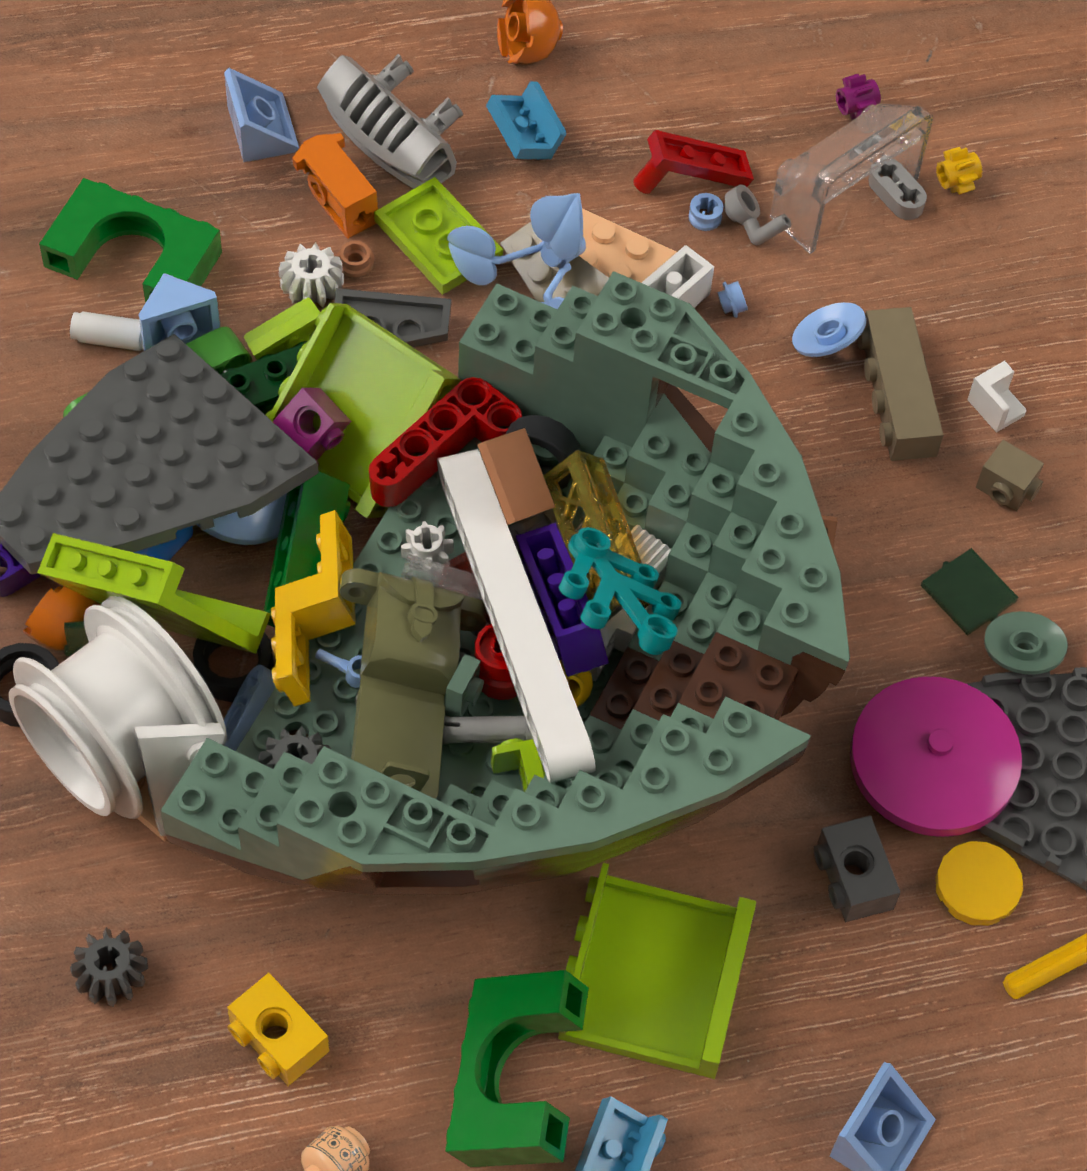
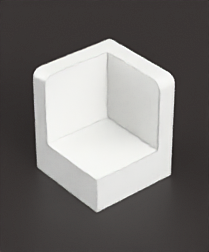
M1005 361L975 377L967 399L996 433L1021 419L1026 413V408L1009 390L1014 370Z

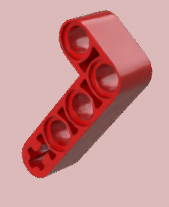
M475 377L464 379L373 459L368 470L372 499L383 507L399 505L438 471L437 458L457 454L474 437L481 442H485L505 435L508 428L502 429L498 427H509L511 423L522 417L520 408L485 380ZM469 403H479L478 405H469ZM442 428H451V430H447V431L440 430V429H442ZM415 453L423 454L422 456H411Z

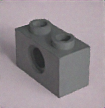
M871 815L822 828L817 845L814 846V856L818 868L821 871L826 870L831 883L828 885L830 901L834 909L841 910L845 923L894 910L901 892ZM844 866H857L864 874H851Z

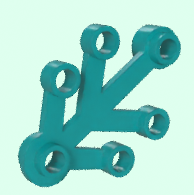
M590 527L580 529L569 541L568 549L574 556L575 562L572 569L565 572L559 585V590L570 599H581L589 586V580L586 576L591 567L599 575L601 581L593 600L587 601L582 611V622L593 629L604 628L611 615L609 605L614 596L638 627L637 635L639 646L642 650L652 655H660L663 651L670 649L677 635V627L672 621L676 618L682 605L679 598L671 593L660 592L654 589L659 579V573L654 567L648 564L637 563L611 551L609 537L600 530ZM615 569L631 575V577H626L618 573ZM638 599L652 604L651 610L653 614L649 615Z

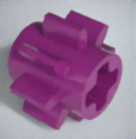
M855 74L843 78L844 87L836 91V102L840 112L843 115L850 114L851 120L857 119L858 121L874 116L872 107L878 106L881 102L880 90L875 80H867L865 74L860 76Z

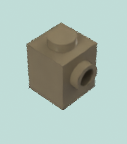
M1002 440L984 464L976 488L988 494L998 504L1006 505L1017 512L1025 499L1032 502L1041 489L1044 481L1040 480L1039 476L1044 463L1007 441Z

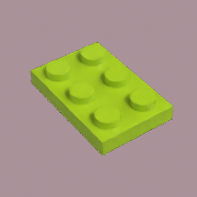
M436 177L374 212V220L442 295L467 280L460 273L452 258L448 246V234L462 226H474L485 232L487 231ZM494 240L496 247L495 256H503V248Z

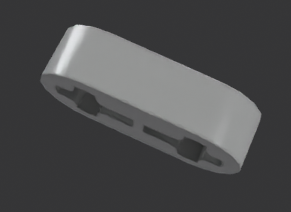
M892 158L877 159L872 164L868 178L871 189L897 217L904 220H913L921 216L927 199L924 188L897 160Z

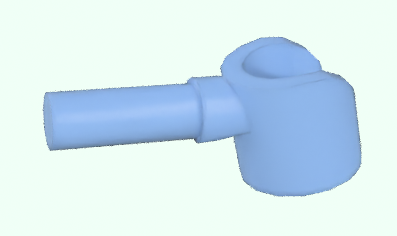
M322 649L316 652V659L346 673V681L351 687H360V675L356 674L353 670L361 668L362 655H357L348 661Z

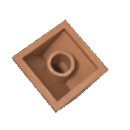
M525 428L477 444L507 525L555 507Z

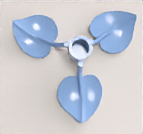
M579 193L545 196L537 200L532 205L530 218L535 234L543 241L537 245L504 256H495L496 247L493 238L480 228L462 226L448 234L449 250L458 270L468 281L476 285H487L496 279L497 268L495 264H503L541 251V257L548 266L559 268V271L543 295L544 302H541L555 309L559 308L564 298L555 297L552 299L553 292L565 273L571 270L569 262L581 255L586 249V242L583 237L582 204Z

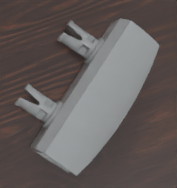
M397 54L375 76L373 74L370 75L351 57L341 55L325 73L317 89L327 104V109L333 119L351 141L375 163L413 189L433 177H436L442 183L454 175L457 161L450 144L440 135L458 118L463 116L457 104L452 105L450 98L447 97L427 118H419L391 93L396 86L414 72L407 60L403 62L401 56Z

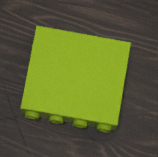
M329 303L319 313L315 322L316 329L312 337L300 348L297 354L298 363L291 376H288L280 385L278 390L279 398L273 409L265 416L273 422L301 388H321L352 422L344 429L343 433L345 436L342 441L333 449L326 450L317 460L319 462L318 471L350 484L348 497L358 503L355 510L366 518L383 517L389 507H383L372 499L368 471L370 463L459 384L461 379L348 304ZM318 413L313 418V425L316 431L321 426V419ZM415 453L411 456H419L420 453Z
M53 533L37 572L99 604H102L110 596L123 597L144 610L164 630L254 654L257 653L271 616L270 613L178 590L177 588L185 568L174 562Z
M603 863L599 878L591 876L585 896V902L592 903L589 916L580 915L574 938V941L581 942L578 957L570 955L566 970L589 987L583 1030L559 1032L558 1039L715 1079L757 901L739 897L737 907L609 876V864Z

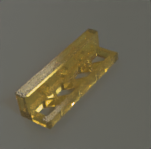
M576 450L543 475L555 505L552 509L573 565L575 559L568 549V544L571 537L578 533L575 532L573 526L578 506L583 507L585 513L582 528L590 527L600 530L609 537L611 551L637 563H642L604 459ZM570 473L573 482L568 498L563 497L558 482ZM591 568L586 576L589 580V586L585 592L588 600H593L601 581L596 571ZM615 569L618 573L629 578L631 577V575ZM614 596L609 605L611 613L621 607ZM638 599L644 608L650 605V603Z

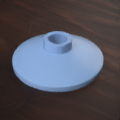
M835 303L822 307L809 314L798 324L792 336L793 345L797 352L808 357H821L836 353L849 346L861 335L866 326V315L860 306L853 303Z

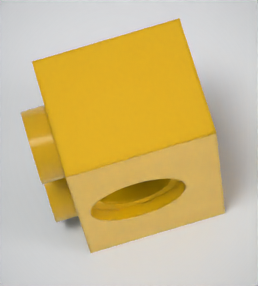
M267 973L227 1006L231 1023L227 1028L231 1035L243 1047L250 1044L260 1055L257 1057V1061L265 1073L272 1079L279 1076L287 1086L291 1085L329 1052L328 1035L270 973ZM272 1026H281L287 1030L282 1037L277 1039H271L264 1035V1032Z

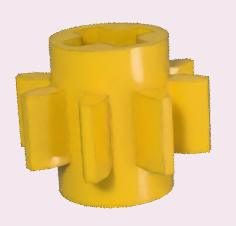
M960 147L944 151L945 161L938 162L936 166L940 185L944 189L950 188L951 193L958 192L959 195L975 190L973 181L980 179L983 172L978 155L974 152L968 153L967 148L961 149Z

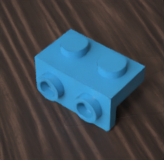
M530 81L522 96L491 95L486 104L515 159H552L566 136L565 128L540 84L536 81Z
M611 1096L603 1098L575 1171H650L654 1158L664 1146L666 1136L663 1132L668 1119L660 1114L647 1117Z

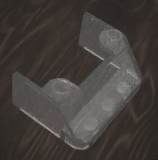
M889 103L868 106L859 117L797 158L786 160L779 167L770 217L775 219L782 214H786L791 221V227L785 231L809 254L813 253L816 250L825 204L891 159L901 163L913 178L918 181L933 123V116L922 106Z

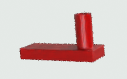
M654 130L647 139L652 157L634 177L633 183L640 192L650 194L669 171L732 186L744 185L748 187L754 178L744 150Z

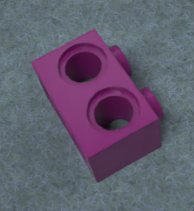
M301 388L273 421L274 424L316 461L326 450L333 449L342 441L345 436L343 433L344 429L352 422L321 388ZM316 413H318L321 419V426L318 431H316L313 425V418Z

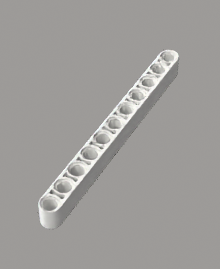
M475 449L437 458L439 476L445 496L548 781L551 783L575 777L579 770L586 773L595 772V759L588 734L479 450Z

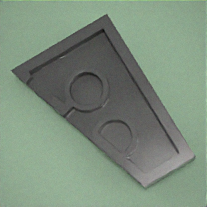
M336 288L334 303L348 304L412 347L448 341L451 299Z

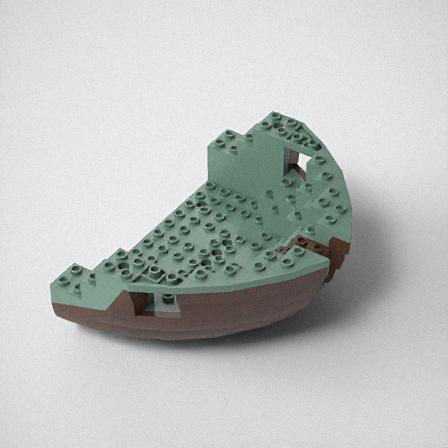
M614 271L598 296L572 285L558 309L496 283L459 342L458 377L461 379L460 382L471 377L481 378L520 408L522 417L529 415L550 417L565 425L576 437L580 445L581 454L577 467L567 487L558 493L550 494L555 505L551 509L563 521L569 534L562 539L573 565L575 559L568 549V544L571 537L585 527L600 530L609 537L612 543L618 534L624 533L628 535L636 525H640L643 530H647L650 535H654L656 539H660L663 544H667L671 549L668 554L665 579L657 589L660 592L675 595L682 604L676 618L672 621L677 627V635L670 649L663 651L660 655H652L645 652L639 646L637 635L639 629H637L625 652L613 649L608 658L609 663L605 664L596 682L593 681L590 696L582 705L577 707L592 746L596 766L595 772L586 773L579 770L575 777L551 783L546 775L544 779L534 775L524 792L519 769L500 773H493L492 747L498 746L500 743L443 744L442 741L439 791L437 798L434 799L352 760L357 707L355 698L360 687H351L346 681V673L316 659L315 655L319 649L348 661L357 655H362L367 606L355 603L356 625L309 640L310 702L294 707L285 692L280 693L275 688L236 751L206 738L160 811L165 835L171 844L223 862L246 874L285 884L361 895H464L567 876L683 830L704 820L801 759L809 744L811 735L778 720L780 716L791 713L803 700L812 702L818 698L830 683L836 686L847 669L850 655L840 570L801 454L750 372L690 303ZM677 387L728 409L716 431ZM469 403V405H478V404H479V403ZM500 426V427H498V428L506 429V428H509V427H508V426ZM442 428L440 430L447 431L451 430V428ZM474 437L458 453L478 449L477 444L482 442ZM437 471L406 500L397 506L388 508L354 562L353 569L359 568L376 573L384 572L407 579L416 577L431 581L434 586L457 591L465 596L483 601L445 496L439 471ZM423 521L437 528L443 525L445 527L444 539H452L454 552L447 554L449 557V567L447 569L440 567L430 577L427 573L419 570L412 573L410 571V559H404L401 555V545L407 543L406 530L414 531L422 525ZM650 604V607L647 611L649 615L653 614L651 610L652 604ZM488 612L485 626L491 624ZM460 630L458 665L465 654L475 658V641L481 630L471 632ZM360 669L353 670L356 674L360 675ZM481 692L476 703L468 705L463 717L525 715L518 696L509 700H497ZM302 726L306 730L308 737L318 732L322 737L323 745H329L331 748L323 746L313 764L285 751L274 769L258 762L260 752L266 751L265 743L268 737L281 740L280 732L283 728L290 732L292 730H299Z

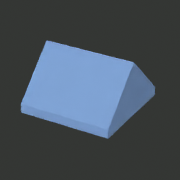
M228 68L224 72L227 107L243 162L295 153L299 149V145L283 93Z
M164 273L139 313L144 351L173 334L187 344L220 328L218 302L215 292Z
M884 1062L840 1132L830 1157L852 1171H905L936 1119L891 1063Z

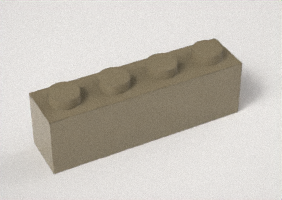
M912 307L868 310L865 313L866 326L857 338V344L860 350H865L866 354L864 372L866 380L868 382L872 381L874 388L872 392L873 411L875 414L880 413L882 422L879 428L881 444L888 447L891 461L937 457L944 435Z

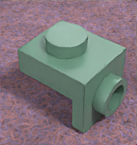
M466 654L463 656L446 687V694L444 695L445 715L463 717L468 705L476 703L484 685V680L479 678L481 660Z

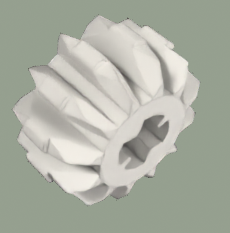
M316 242L312 248L306 249L303 245L299 244L297 252L287 251L285 261L280 262L279 266L280 287L283 290V294H289L292 304L309 297L312 302H317L324 307L326 298L335 300L336 288L341 289L344 284L343 266L340 257L334 256L331 247L319 250Z

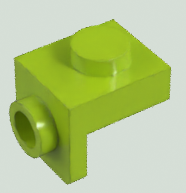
M514 738L492 747L491 766L493 773L519 769L524 792L534 775L544 779L546 774L533 739L523 741L522 739Z

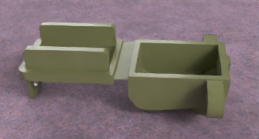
M359 568L349 569L341 576L340 595L347 601L367 606L360 668L361 679L357 697L351 759L436 799L439 791L445 716L444 695L446 694V687L458 667L460 630L471 632L485 627L487 621L485 604L483 601L465 596L463 593L434 586L428 580L416 577L407 579L384 572L376 573Z

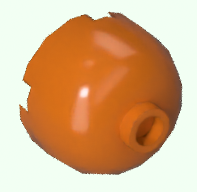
M503 0L501 7L508 8L505 18H498L497 40L502 57L509 55L510 59L507 62L511 64H533L547 58L563 34V24L553 3L550 0Z
M58 586L55 590L50 588L27 619L25 625L28 627L23 630V633L45 648L57 651L72 649L81 641L88 644L89 641L84 627V614L88 607L92 605L101 606V604L65 586L63 588Z

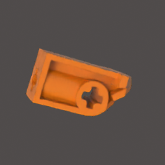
M341 133L316 135L304 141L292 158L293 166L297 171L302 169L304 174L309 172L308 186L312 194L346 238L349 239L377 224L374 220V212L378 210L377 191L342 150L345 147V139Z

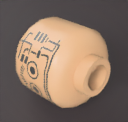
M329 1126L302 1151L301 1163L304 1171H368L370 1148L365 1138L354 1128Z

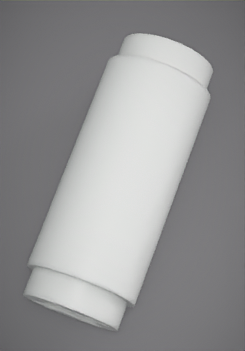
M84 311L73 313L70 324L71 339L87 344L135 351L144 350L139 319Z

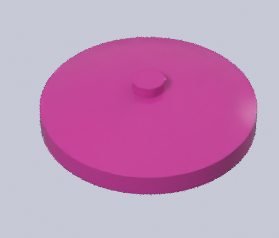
M916 677L888 686L868 702L862 710L853 731L850 744V762L855 781L861 793L870 805L884 818L914 833L949 837L977 830L990 823L1005 809L1020 778L1022 752L1018 735L1010 719L986 694L968 684L953 679Z

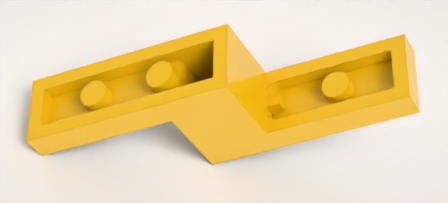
M335 510L320 515V533L316 534L317 545L321 553V562L317 563L318 574L275 588V607L271 608V616L275 625V636L271 638V645L276 657V667L272 668L271 673L276 689L280 693L285 692L294 707L310 702L309 640L356 625L355 603L347 601L340 595L341 576L345 571L353 569L352 537Z

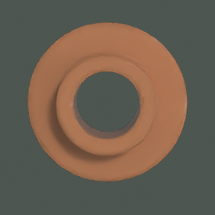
M347 242L337 253V257H340L342 262V273L348 277L357 278L365 276L374 267V254L363 242Z

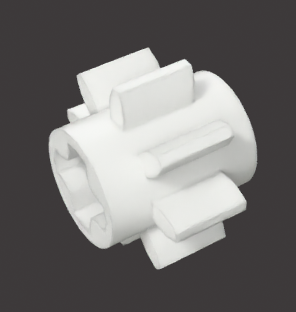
M423 521L422 525L414 531L406 530L407 543L401 545V555L404 559H410V571L412 573L419 570L427 573L430 577L440 567L446 569L449 567V557L447 554L454 552L452 539H444L445 527L443 525L437 528Z

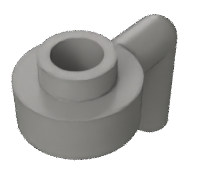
M738 185L725 194L724 210L727 216L732 221L744 226L753 245H761L791 227V221L786 214H782L760 227L757 220L760 215L758 201L746 186Z

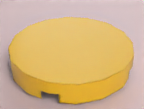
M969 841L955 846L943 857L935 876L936 893L940 901H943L944 905L949 908L948 912L952 916L970 925L990 926L998 923L1016 909L1023 892L1022 873L1015 859L1004 849L988 842Z

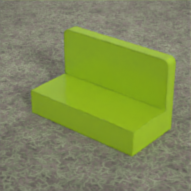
M307 297L246 333L244 339L256 360L264 355H274L293 348L300 342L309 341L316 329L315 322L320 312L311 298Z

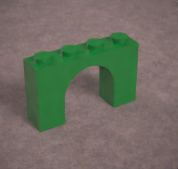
M86 178L81 180L39 243L45 268L78 280L94 254L107 241L124 235H139L155 241L163 248V251L142 283L145 303L164 273L202 286L222 254L220 229L215 228L210 223L191 219L181 215L174 209L162 208L147 202L137 195L131 196L115 190L105 183H97Z
M567 970L477 978L474 980L472 997L468 1004L469 1015L466 1033L461 1045L462 1056L457 1083L454 1087V1103L450 1126L446 1133L447 1144L445 1152L467 1166L486 1167L564 1162L570 1117L547 1101L503 1104L499 1092V1082L506 1060L513 1050L526 1039L543 1033L583 1030L589 987Z

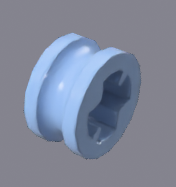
M701 193L691 200L688 218L693 227L702 231H710L721 224L724 206L720 198L714 194ZM700 209H707V213L711 210L712 214L705 215V211L700 213Z

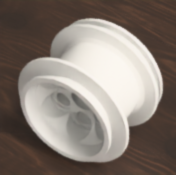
M110 596L102 602L101 606L92 605L85 611L84 627L89 643L50 671L41 663L30 658H18L13 666L16 685L9 690L8 696L12 711L25 736L50 771L78 801L101 816H108L114 811L123 817L136 819L142 814L143 809L142 797L137 782L146 774L134 727L198 724L201 727H205L206 723H220L225 733L222 745L226 743L227 733L222 714L211 691L179 645L150 615L136 604L123 597Z

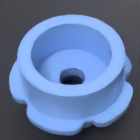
M725 281L722 284L724 290L717 292L724 313L732 312L733 316L737 318L738 313L748 310L739 282L736 281L727 285Z

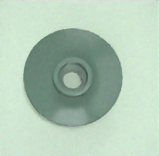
M1017 611L998 616L988 625L984 636L985 649L991 659L1001 667L1020 674H1042L1055 669L1063 662L1068 648L1067 638L1063 630L1049 618L1032 612Z

